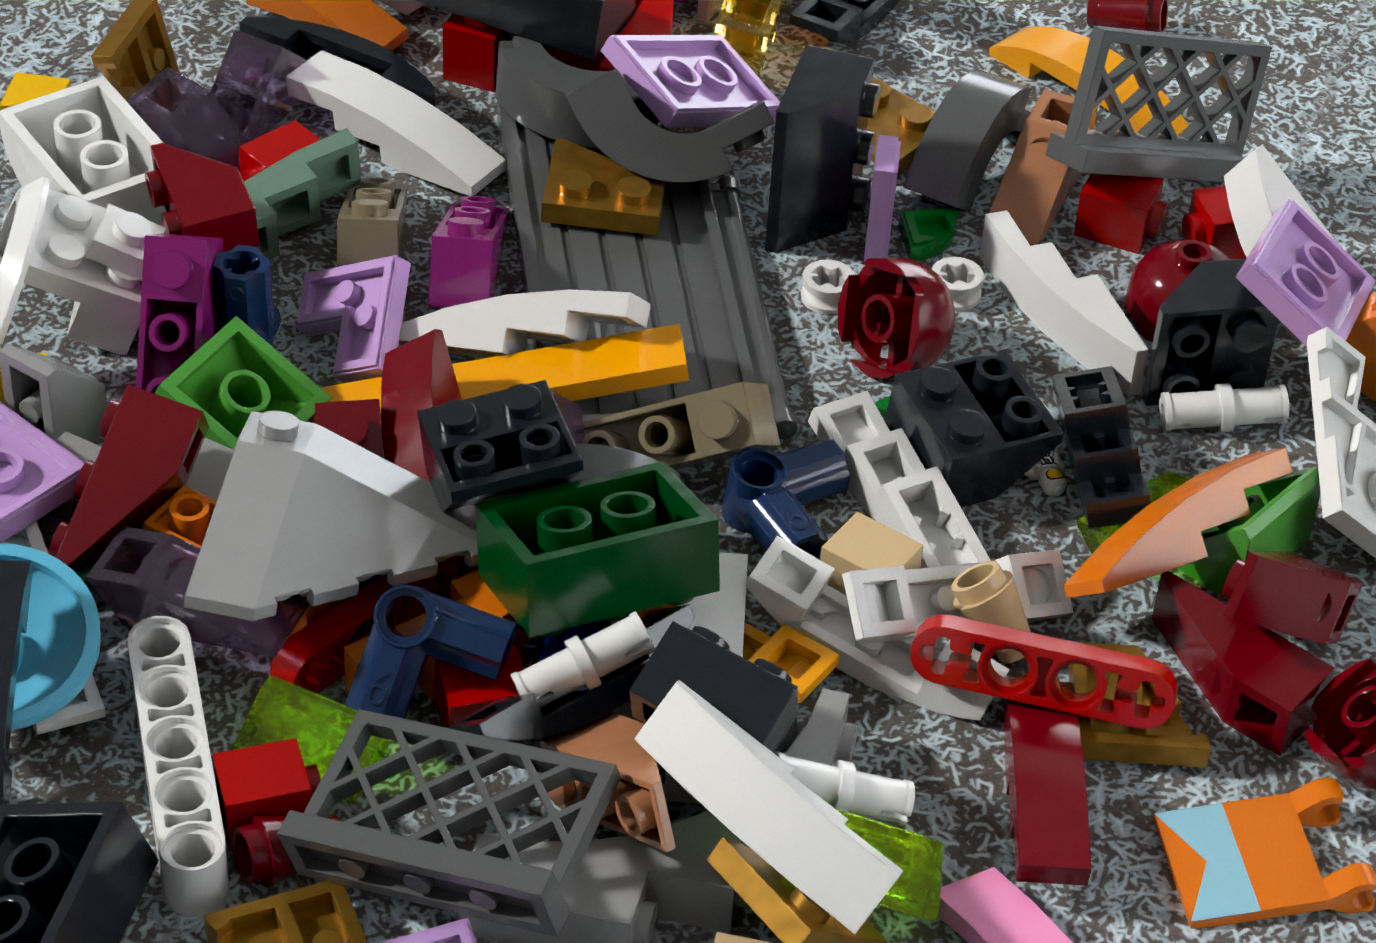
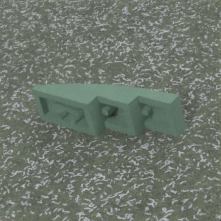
M348 128L295 151L244 181L256 209L260 253L264 257L272 259L280 255L278 237L321 220V200L360 185L359 145Z

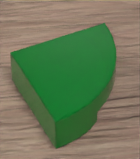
M956 208L900 211L898 227L909 259L917 261L929 259L942 253L950 246L956 232Z

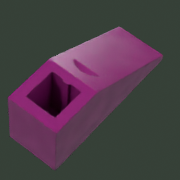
M484 196L462 197L461 204L452 203L432 235L428 307L446 308L495 297L510 208L496 207V199Z
M164 233L145 235L136 376L137 388L156 394L158 386L214 336L217 312L213 263L218 252H223L224 238Z

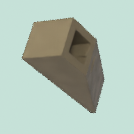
M374 177L360 179V186L348 189L337 218V267L393 255L402 257L408 188L395 187L393 179Z
M739 382L568 426L575 444H596L627 449L657 461H663L674 470L733 458L737 453L745 449H770L781 446L768 384Z

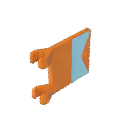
M1332 777L1319 778L1290 793L1154 813L1153 821L1190 929L1224 926L1328 909L1350 914L1370 912L1374 908L1375 897L1372 890L1376 889V873L1372 866L1366 862L1354 863L1322 878L1302 824L1310 827L1335 826L1340 822L1341 812L1337 804L1343 802L1344 794L1336 779Z

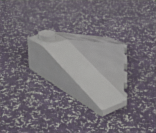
M251 411L237 440L185 593L183 608L256 621L276 616L277 602L289 599L296 594H307L306 601L312 606H317L357 596L359 582L368 580L378 574L382 576L387 575L386 581L394 587L436 576L437 563L446 561L452 556H464V563L470 568L478 566L475 506L469 505L442 512L431 483L318 424L300 421L290 413L284 411H267L264 413Z

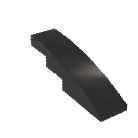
M1112 366L1053 375V389L1066 447L1088 529L1127 523L1149 505L1151 499L1141 473L1139 451L1130 429L1127 403Z

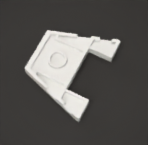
M1325 327L1308 335L1307 338L1322 516L1325 521L1376 558V423L1357 408L1366 357L1331 329Z

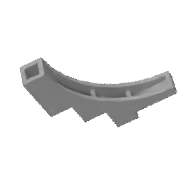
M823 688L806 727L785 752V755L832 765L838 759L851 762L856 744L858 724L847 722L850 694ZM706 810L698 815L671 824L676 848L669 852L660 850L627 835L591 841L564 897L570 913L559 937L460 913L459 920L469 918L475 937L501 943H650L656 918L730 934L738 907L748 910L751 908L706 859L722 837L730 838L745 846L747 845L711 812ZM479 834L473 851L501 839V837ZM541 841L518 852V855L524 864L551 870L563 844L561 841Z

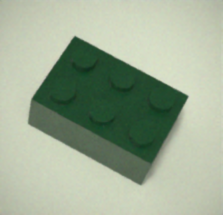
M663 461L475 504L479 576L529 638L535 636H557L572 627L600 620H621L628 617L634 611L637 612L665 604L682 605L692 601L694 597L720 591L719 519Z

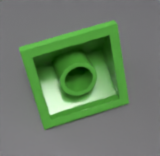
M237 316L167 377L155 392L157 395L202 410L209 425L205 438L233 450L251 411L259 413L284 411L296 416L300 421L309 422L315 416V403L329 402L331 399L325 391Z
M1318 466L1295 471L1245 488L1244 492L1251 514L1201 531L1208 557L1177 568L1222 596L1223 587L1232 566L1238 559L1246 561L1249 552L1295 553L1310 539L1321 495Z

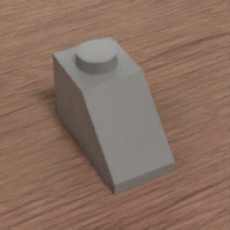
M9 344L0 349V367L5 405L55 441L65 431L92 443L100 438L99 428L107 408L104 383L98 381L91 374L83 373L49 356Z

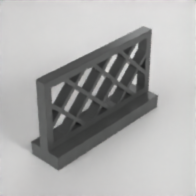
M1093 26L1066 133H1051L1045 155L1081 173L1225 182L1224 175L1245 158L1242 154L1272 47L1254 41ZM1119 43L1126 58L1107 74L1104 66L1110 44ZM1162 48L1168 62L1150 78L1144 63ZM1204 52L1210 66L1192 81L1186 67ZM1243 56H1249L1244 75L1233 85L1228 70ZM1134 74L1140 88L1121 104L1115 89L1130 75ZM1176 78L1181 92L1163 107L1158 92ZM1217 81L1222 96L1205 110L1199 97ZM1105 100L1111 114L1094 130L1088 129L1093 109ZM1147 103L1153 118L1135 133L1129 119ZM1189 107L1195 121L1177 136L1171 122ZM1230 111L1232 118L1226 139H1218L1212 126Z
M359 709L304 813L289 810L277 835L298 875L559 937L570 913L564 897L621 776L616 764ZM371 736L398 741L402 749L365 768H362L359 762V758ZM444 752L462 756L465 765L427 783L418 767V764ZM508 766L526 770L530 778L529 780L493 797H490L482 778ZM411 768L418 787L379 805L371 786ZM573 780L592 784L584 800L556 812L547 794ZM475 783L483 801L443 820L435 800ZM364 790L371 809L344 822L328 818L335 803ZM539 797L548 816L514 833L508 834L500 815ZM428 805L436 822L435 824L408 837L391 833L388 822ZM491 819L501 839L473 852L456 848L452 837ZM571 828L569 834H567L566 830ZM558 834L563 846L551 870L522 863L518 852Z

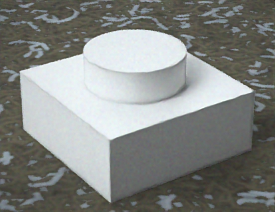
M108 203L86 258L142 281L145 235L162 234L166 228L147 220L137 213L125 211Z

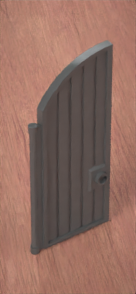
M497 101L496 112L503 157L506 159L507 165L506 176L524 293L568 289L631 292L651 304L647 328L589 322L586 340L680 324L689 381L557 404L567 427L584 421L739 382L768 384L779 439L785 440L793 437L798 430L794 412L789 408L739 201L741 194L736 178L733 176H723L716 183H709V179L693 182L663 181L665 182L664 199L657 236L541 222L542 200L556 140L523 126L507 114ZM585 147L598 154L608 157L599 148ZM532 339L533 350L566 344Z

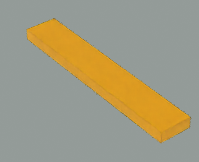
M680 324L452 364L462 400L505 390L514 385L530 384L546 380L557 404L690 380ZM382 377L320 387L331 397L329 402L379 399L381 414ZM314 416L313 423L316 424V418Z

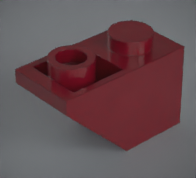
M164 143L150 146L154 170L145 173V182L153 207L164 206L166 212L161 213L162 224L166 228L165 234L224 238L223 252L234 249L237 245L259 247L260 250L256 209L237 167Z

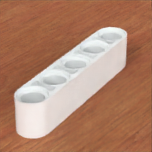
M153 616L141 620L130 630L128 634V652L163 896L167 905L175 912L186 916H202L218 909L228 897L229 882L225 835L190 633L187 626L178 619L169 616Z

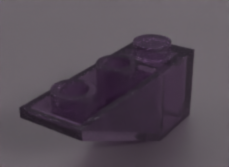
M126 526L120 528L86 577L126 628L132 629L135 624L149 617L169 616L180 620L187 626L191 641L276 657L310 605L305 597L296 594L289 599L277 602L276 616L256 621L183 608L185 593L201 548L172 534Z

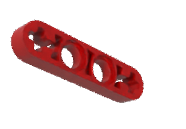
M452 556L446 561L437 563L436 576L402 585L426 588L432 593L450 599V581L462 577L473 570H477L479 567L470 568L464 563V556ZM387 575L379 577L358 591L357 596L347 598L289 637L277 650L271 662L270 675L272 680L295 698L302 701L309 700L344 676V646L370 635L374 625L375 605L380 596L393 587L386 581ZM413 596L404 598L394 609V626L420 616L425 612V607Z
M938 614L927 618L919 626L910 648V660L915 671L924 679L933 683L1134 728L1151 729L1162 725L1171 717L1176 705L1177 680L1173 672L1164 663L1146 657L959 616ZM937 637L950 639V650L954 652H951L948 661H941L935 658L936 651L932 646H934ZM975 642L984 644L977 664L978 670L968 668ZM1002 649H1014L1026 657L1029 670L1023 676L1015 679L1003 677L994 670L991 664V656ZM1082 664L1094 672L1097 684L1088 692L1073 693L1061 685L1058 673L1067 665ZM1109 672L1119 674L1114 700L1104 698L1110 679ZM1141 681L1155 684L1154 695L1156 696L1152 698L1150 706L1136 703L1137 693L1134 691L1139 689Z

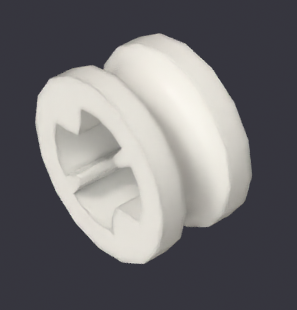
M948 257L937 261L933 265L932 270L940 275L950 290L955 311H966L977 306L981 300V287L984 279V272L978 264L962 257Z
M818 260L810 263L802 273L803 287L801 289V300L803 304L817 313L838 314L837 306L843 284L849 275H855L854 271L848 265L835 260Z

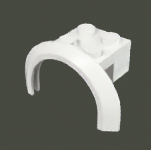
M44 176L21 187L16 192L0 229V252L4 251L0 263V349L10 325L22 286L26 284L74 300L67 338L119 355H127L140 325L142 281L86 258L106 208L87 202L80 197L66 195L49 189L50 179Z

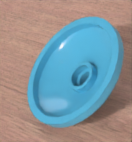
M0 543V560L29 561L33 564L27 632L21 633L11 727V731L39 723L54 715L71 702L83 689L95 668L99 656L101 629L98 610L92 594L83 580L70 567L43 551L17 544Z

